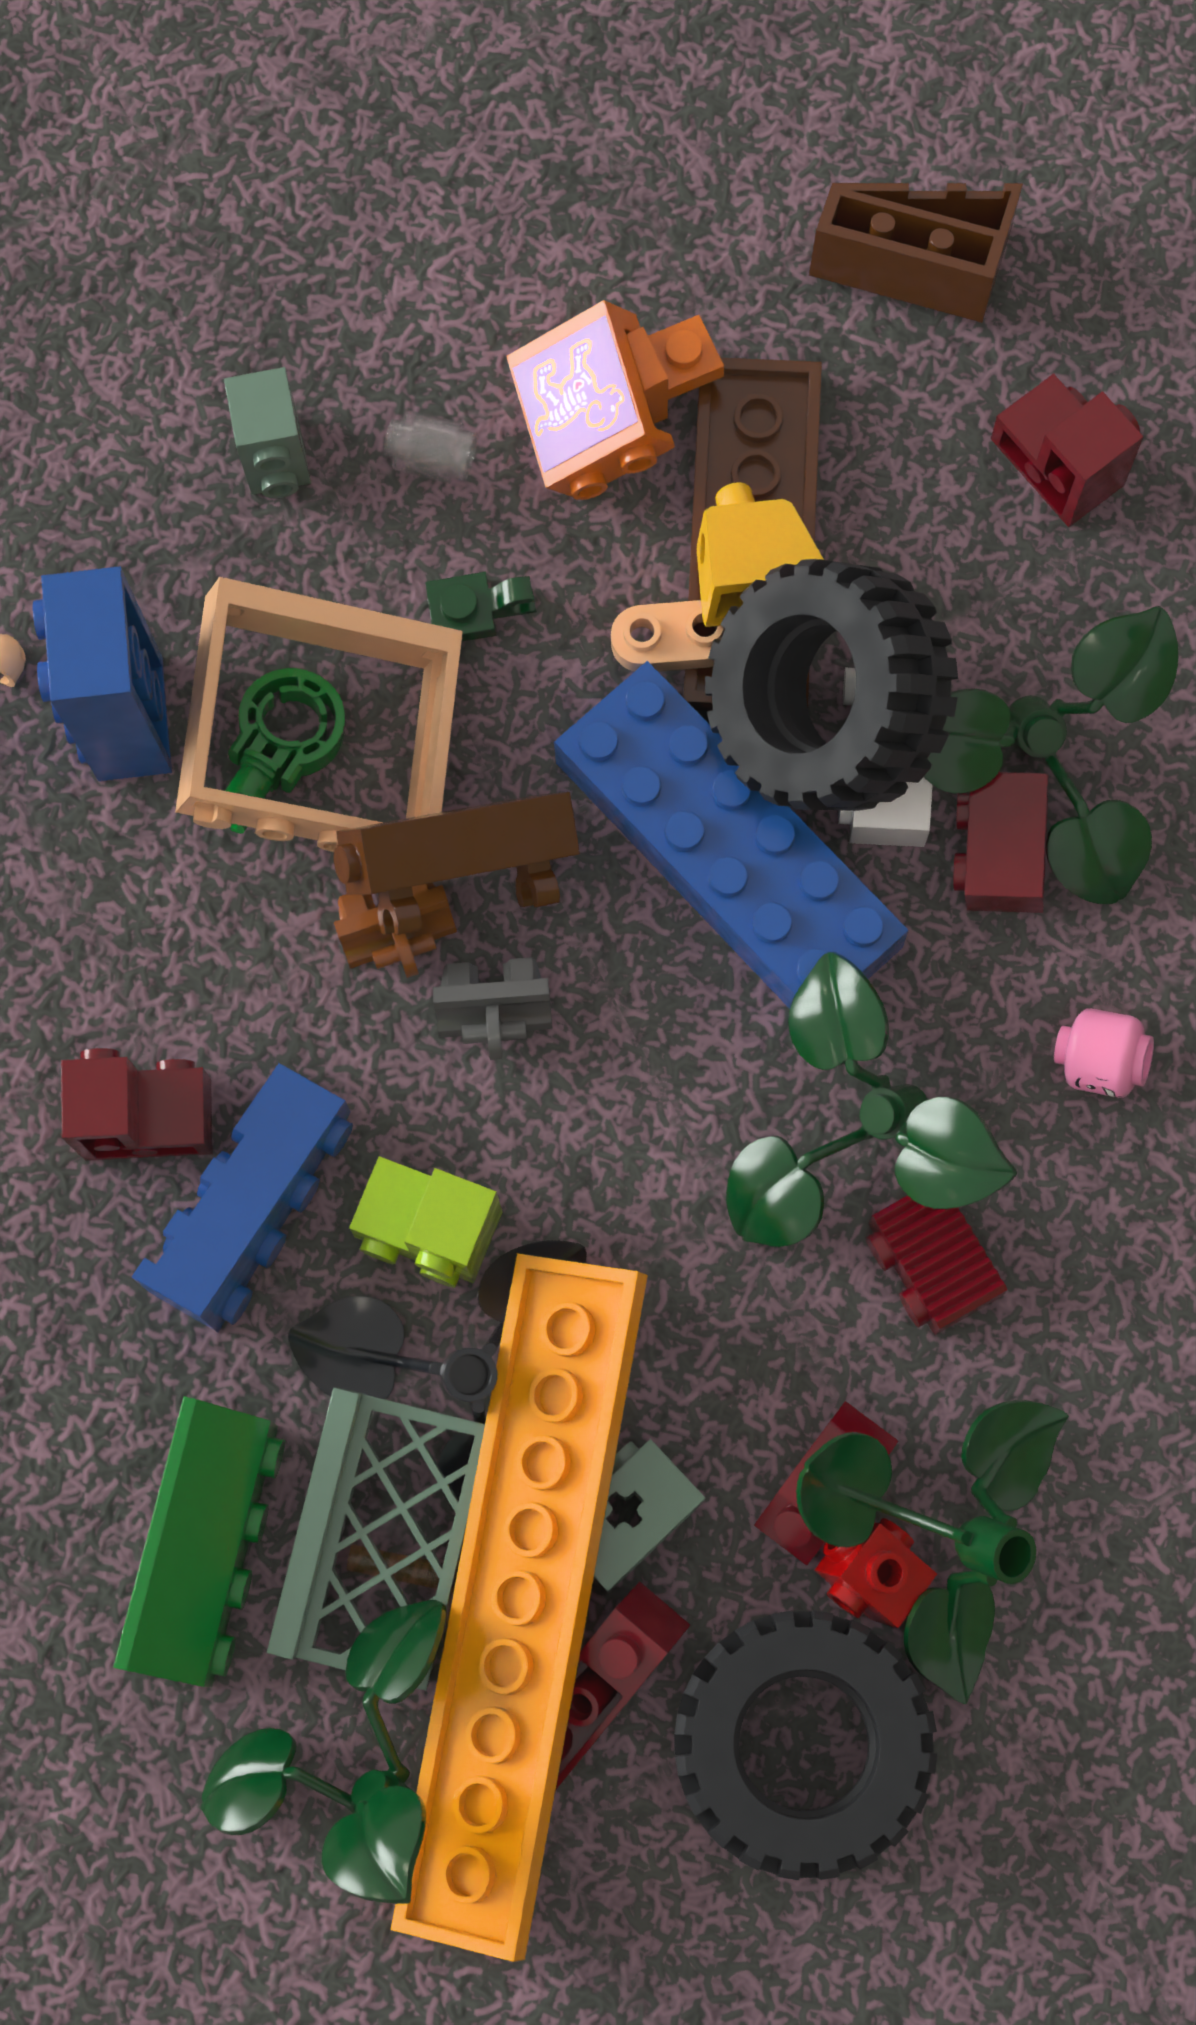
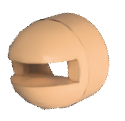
M0 634V673L4 675L0 679V683L14 687L24 670L26 662L25 653L16 639L8 634Z

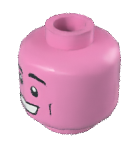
M1092 1008L1085 1009L1077 1016L1072 1027L1061 1026L1055 1044L1054 1062L1064 1065L1065 1078L1070 1087L1081 1091L1124 1098L1132 1091L1135 1085H1145L1152 1062L1154 1039L1152 1036L1145 1035L1143 1024L1133 1016Z

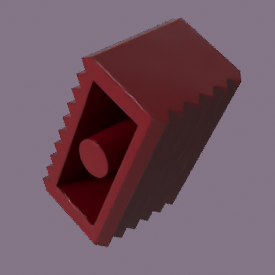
M907 1195L871 1216L868 1224L873 1233L865 1237L868 1247L884 1271L894 1266L907 1288L899 1293L900 1300L909 1317L918 1328L927 1323L933 1334L937 1335L1001 1298L1006 1293L1007 1287L994 1268L992 1261L988 1258L985 1249L980 1245L971 1226L966 1222L959 1207L934 1209L915 1202Z

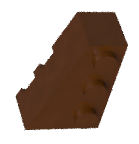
M832 183L815 233L809 276L983 323L1013 226L1023 183H1004L1003 191H967L966 183H947L945 191H909V183Z

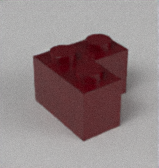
M1053 373L997 415L991 440L1061 520L1070 527L1125 485L1142 443L1143 435L1140 433V427L1136 418L1125 406L1121 404L1115 405L1103 391L1087 402L1077 389L1071 386L1066 388Z
M108 1048L83 1050L80 1052V1059L61 1060L62 1139L85 1161L213 1154L211 1078L203 1067L195 1068L194 1061L186 1059L161 1060L156 1063V1070L138 1071L128 1057H120L118 1050Z

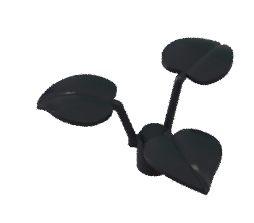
M546 1240L526 1244L501 1255L485 1271L477 1293V1300L481 1310L490 1318L501 1323L495 1328L482 1349L461 1348L455 1350L443 1363L397 1355L404 1342L403 1324L388 1304L370 1296H349L330 1303L310 1318L292 1327L288 1333V1341L302 1371L320 1390L330 1397L333 1388H344L386 1399L393 1390L395 1383L394 1367L440 1375L446 1392L457 1400L470 1402L474 1421L485 1424L486 1415L483 1399L492 1392L497 1382V1367L491 1357L496 1353L501 1343L517 1253L586 1264V1249L583 1245L575 1242ZM460 1432L446 1443L438 1461V1466L445 1477L468 1464L474 1435ZM465 1475L449 1484L458 1500Z

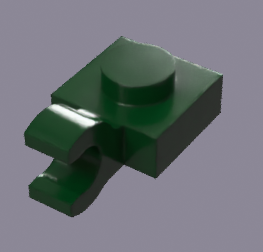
M486 571L425 582L431 624L463 631L462 641L497 636L494 619L536 613L530 576L510 578L492 588H489Z

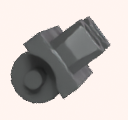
M533 957L510 959L503 964L504 981L479 983L478 966L472 965L469 962L446 964L443 970L441 986L433 987V1004L436 1012L439 1038L462 1036L463 1044L488 1042L490 1060L503 1059L502 1041L527 1039L526 1031L553 1029L548 978H541L536 960Z

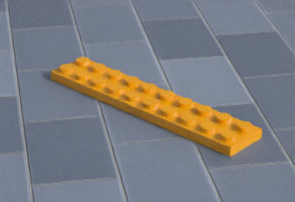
M517 1253L496 1364L497 1382L491 1392L416 1791V1794L425 1805L426 1827L413 1870L411 1901L407 1904H395L391 1930L512 1962L525 1960L648 1275L641 1272Z

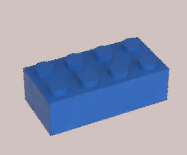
M121 566L41 575L43 599L33 601L35 631L39 640L46 639L47 661L38 662L37 665L40 695L43 702L51 701L55 722L57 724L64 723L67 741L69 744H76L80 763H88L98 781L172 773L163 658Z

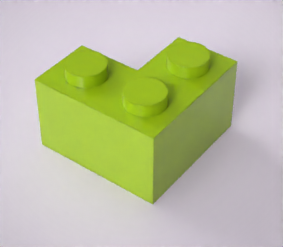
M379 1156L349 1229L355 1238L363 1240L359 1248L361 1252L390 1264H396L398 1256L402 1255L415 1261L414 1264L421 1268L419 1274L445 1286L455 1288L459 1278L471 1283L475 1282L502 1215V1208L497 1191L434 1168L430 1176Z

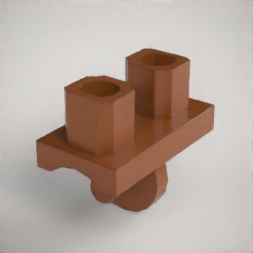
M433 883L412 886L413 896L421 913L422 930L395 935V933L382 935L378 920V907H375L371 894H345L340 896L338 899L340 920L335 921L334 925L350 969L372 961L375 962L377 969L401 961L407 978L418 975L419 972L414 957L437 949L434 940L457 932L443 885L435 887Z

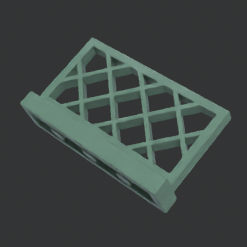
M333 1388L267 1649L268 1654L292 1660L299 1658L346 1670L347 1658L351 1648L341 1653L315 1646L322 1618L344 1605L361 1633L367 1624L352 1599L383 1580L386 1581L400 1607L410 1605L393 1574L426 1555L439 1578L436 1595L429 1600L442 1601L446 1605L447 1613L461 1556L485 1424L344 1388ZM374 1411L399 1417L413 1440L412 1443L380 1461L367 1438ZM411 1420L437 1427L420 1436ZM448 1429L474 1435L468 1464L445 1477L425 1443ZM418 1448L437 1483L405 1502L385 1468ZM363 1452H365L373 1467L358 1475ZM377 1473L397 1507L365 1527L353 1508L351 1500L355 1486ZM465 1475L458 1500L449 1484ZM442 1489L456 1514L452 1530L429 1543L409 1509ZM401 1514L421 1549L389 1568L369 1533ZM348 1517L356 1533L341 1541ZM361 1539L379 1569L380 1574L348 1593L334 1568L338 1552ZM449 1540L442 1566L433 1549ZM330 1584H332L340 1598L325 1607ZM435 1658L427 1675L417 1689L425 1691L428 1689Z

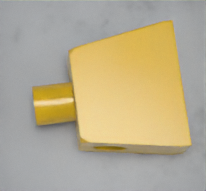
M741 482L728 484L717 492L715 497L717 506H711L704 511L697 542L702 616L705 627L721 626L720 624L730 607H741L743 604L740 598L742 592L755 580L766 581L765 576L770 570L785 563L796 565L805 559L824 560L791 502L785 499L755 502L750 486Z

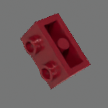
M998 772L993 780L981 788L968 793H958L956 826L957 830H968L967 853H955L953 888L954 891H965L967 911L1043 913L1049 793L1047 773Z

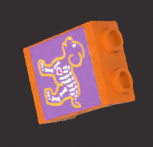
M605 300L506 356L545 487L571 496L576 500H586L599 496L607 490V484L626 473H639L651 468L657 463L658 456L675 447L672 435L657 429L653 424L626 335L640 328L637 315Z

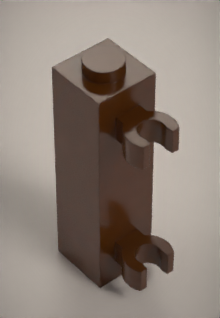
M570 792L540 794L336 831L338 845L334 849V866L339 880L345 884L347 895L378 893V920L382 935L391 933L400 935L422 930L421 913L413 896L412 886L511 867L517 868L515 887L520 907L532 905L534 907H541L560 903L559 886L556 876L551 870L550 860L580 854Z

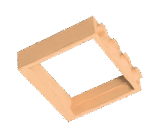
M219 577L205 596L175 813L194 816L193 822L207 828L226 829L231 827V823L256 828L255 834L268 840L289 841L294 836L318 840L317 846L330 852H334L335 847L338 845L336 831L383 823L204 787L226 626L423 668L406 818L442 812L463 631Z

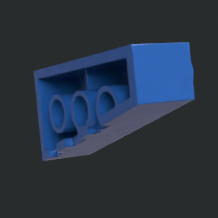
M278 1063L234 1127L231 1140L238 1145L233 1153L229 1154L222 1151L216 1158L214 1157L200 1176L197 1196L201 1199L194 1209L188 1207L183 1212L180 1210L176 1211L163 1230V1236L166 1237L163 1245V1255L156 1264L144 1258L132 1275V1278L152 1295L216 1332H219L225 1321L234 1325L240 1319L252 1298L253 1291L246 1286L260 1264L266 1269L269 1268L279 1255L287 1237L280 1229L292 1209L300 1213L303 1212L315 1195L320 1179L313 1174L325 1154L336 1157L347 1142L353 1124L347 1121L351 1111L346 1101Z

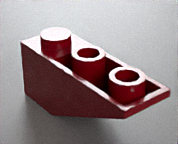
M640 1581L617 1605L580 1651L556 1789L691 1626Z

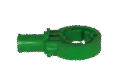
M285 668L261 676L247 689L239 707V735L228 750L229 759L238 766L240 764V768L225 791L264 799L269 791L273 792L274 789L278 788L279 781L281 780V790L291 793L302 776L320 771L335 758L344 738L345 711L338 692L326 679L308 670ZM279 691L281 703L297 701L311 707L319 717L318 732L312 738L303 742L299 740H282L270 733L263 720L268 711L274 707L273 693ZM325 704L329 706L335 721L333 732L327 741H325L327 735V711ZM251 720L256 721L254 724L249 723ZM232 824L230 827L231 831L239 834L244 833L247 829V826Z

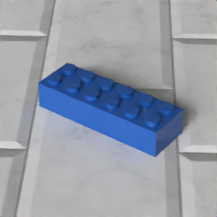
M648 661L554 741L556 764L789 1009L796 992L824 954L836 952L855 964L866 978L869 979L903 948L909 930L789 806H778L764 800L759 791H750L737 778L735 772L739 766L727 765L717 745L722 742L721 736L718 733H712L708 722Z

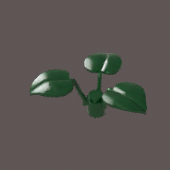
M1155 606L1139 613L1114 617L1098 624L1082 637L1072 655L1071 674L1076 688L1083 695L1092 698L1088 702H1064L1062 699H1056L1049 705L1044 699L1029 695L1017 699L1008 707L1003 699L984 689L971 688L951 692V697H958L955 717L947 716L943 728L944 731L949 733V736L941 753H931L927 758L932 763V766L924 778L936 788L950 793L972 792L993 780L1003 763L1001 747H1010L1016 742L1028 755L1042 758L1056 777L1078 814V817H1070L1057 822L1049 830L1046 841V856L1049 866L1055 877L1066 889L1079 898L1091 903L1114 904L1127 896L1149 860L1152 849V834L1143 814L1136 807L1125 801L1106 800L1097 804L1089 811L1084 798L1056 756V752L1064 744L1067 735V727L1063 717L1065 714H1094L1105 706L1107 711L1116 720L1123 723H1133L1146 718L1164 703L1175 682L1179 658L1176 632L1166 610L1160 606Z
M828 952L821 956L793 998L788 1019L792 1043L800 1056L811 1066L821 1070H830L844 1063L849 1075L872 1086L873 1090L862 1101L859 1115L863 1126L860 1129L811 1150L799 1159H797L791 1145L779 1136L758 1139L740 1152L732 1165L728 1177L726 1204L735 1232L746 1242L782 1247L794 1245L809 1237L817 1229L823 1218L825 1203L824 1192L819 1180L805 1169L819 1160L873 1137L881 1140L895 1138L897 1143L905 1147L899 1154L895 1164L897 1182L910 1198L926 1207L949 1209L976 1203L1005 1187L1017 1175L1016 1169L999 1148L986 1122L970 1105L953 1097L940 1096L928 1100L920 1088L911 1084L891 1086L887 1075L877 1076L859 1065L858 1061L876 1059L886 1049L889 1037V1022L886 1010L875 988L855 964L836 952Z
M1029 1400L1002 1402L986 1409L972 1423L962 1446V1463L965 1469L977 1478L971 1487L972 1495L992 1518L979 1516L966 1521L960 1528L881 1499L891 1482V1460L886 1448L877 1439L866 1434L848 1432L829 1440L807 1459L804 1469L798 1477L796 1498L800 1515L808 1529L816 1537L828 1544L837 1547H852L865 1542L873 1530L876 1511L955 1541V1550L961 1562L972 1571L952 1573L947 1579V1589L932 1587L918 1597L906 1621L904 1647L909 1662L920 1675L940 1688L953 1700L962 1704H967L985 1660L986 1647L993 1630L995 1601L989 1586H994L997 1580L1006 1584L1019 1583L1029 1575L1035 1564L1036 1544L1033 1537L1027 1531L1017 1528V1519L1006 1515L1003 1511L1018 1510L1034 1498L1042 1479L1050 1467L1057 1437L1069 1417L1064 1411L1040 1402Z
M427 1600L388 1611L374 1619L362 1630L349 1652L346 1664V1679L355 1690L366 1691L362 1704L389 1769L387 1771L370 1770L364 1773L356 1781L351 1794L299 1767H290L295 1756L297 1744L289 1733L275 1728L260 1729L245 1735L231 1745L210 1772L202 1793L203 1803L200 1806L208 1822L223 1834L244 1835L261 1828L279 1810L286 1796V1781L299 1782L345 1806L353 1813L335 1823L326 1836L321 1862L327 1877L345 1892L365 1900L393 1904L410 1903L413 1870L426 1827V1810L422 1799L405 1784L410 1775V1770L400 1762L380 1714L378 1703L379 1699L389 1704L402 1702L421 1684L434 1661L440 1644L446 1619V1605L442 1601Z

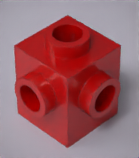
M882 1518L879 1523H874L870 1536L860 1545L837 1547L825 1543L823 1548L825 1556L814 1570L832 1586L827 1595L844 1611L856 1618H860L862 1614H865L870 1620L896 1628L900 1627L918 1597L926 1591L937 1576L934 1570L910 1550L915 1543L912 1537L898 1525L885 1518Z

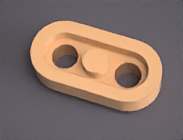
M701 600L637 605L627 608L615 619L611 629V648L616 660L623 667L634 672L646 661L657 671L713 667L714 660L708 658L714 639L721 640L725 628L714 626L716 629L715 633L708 637L699 636L694 632L693 628L698 623L703 622ZM645 627L650 629L654 635L648 641L639 642L632 638L631 633L636 628Z

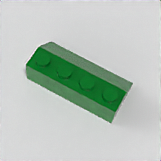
M183 1396L113 1668L201 1687H213L215 1675L224 1677L227 1675L236 1642L234 1636L226 1635L232 1608L239 1610L244 1608L252 1580V1570L243 1568L249 1542L260 1543L268 1517L269 1505L259 1503L265 1476L274 1479L277 1477L284 1454L285 1440L275 1438L278 1426L272 1421Z

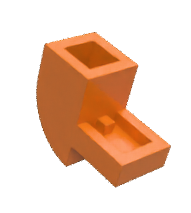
M700 315L651 335H647L644 327L638 328L626 335L653 424L668 418L669 399L724 377V364Z

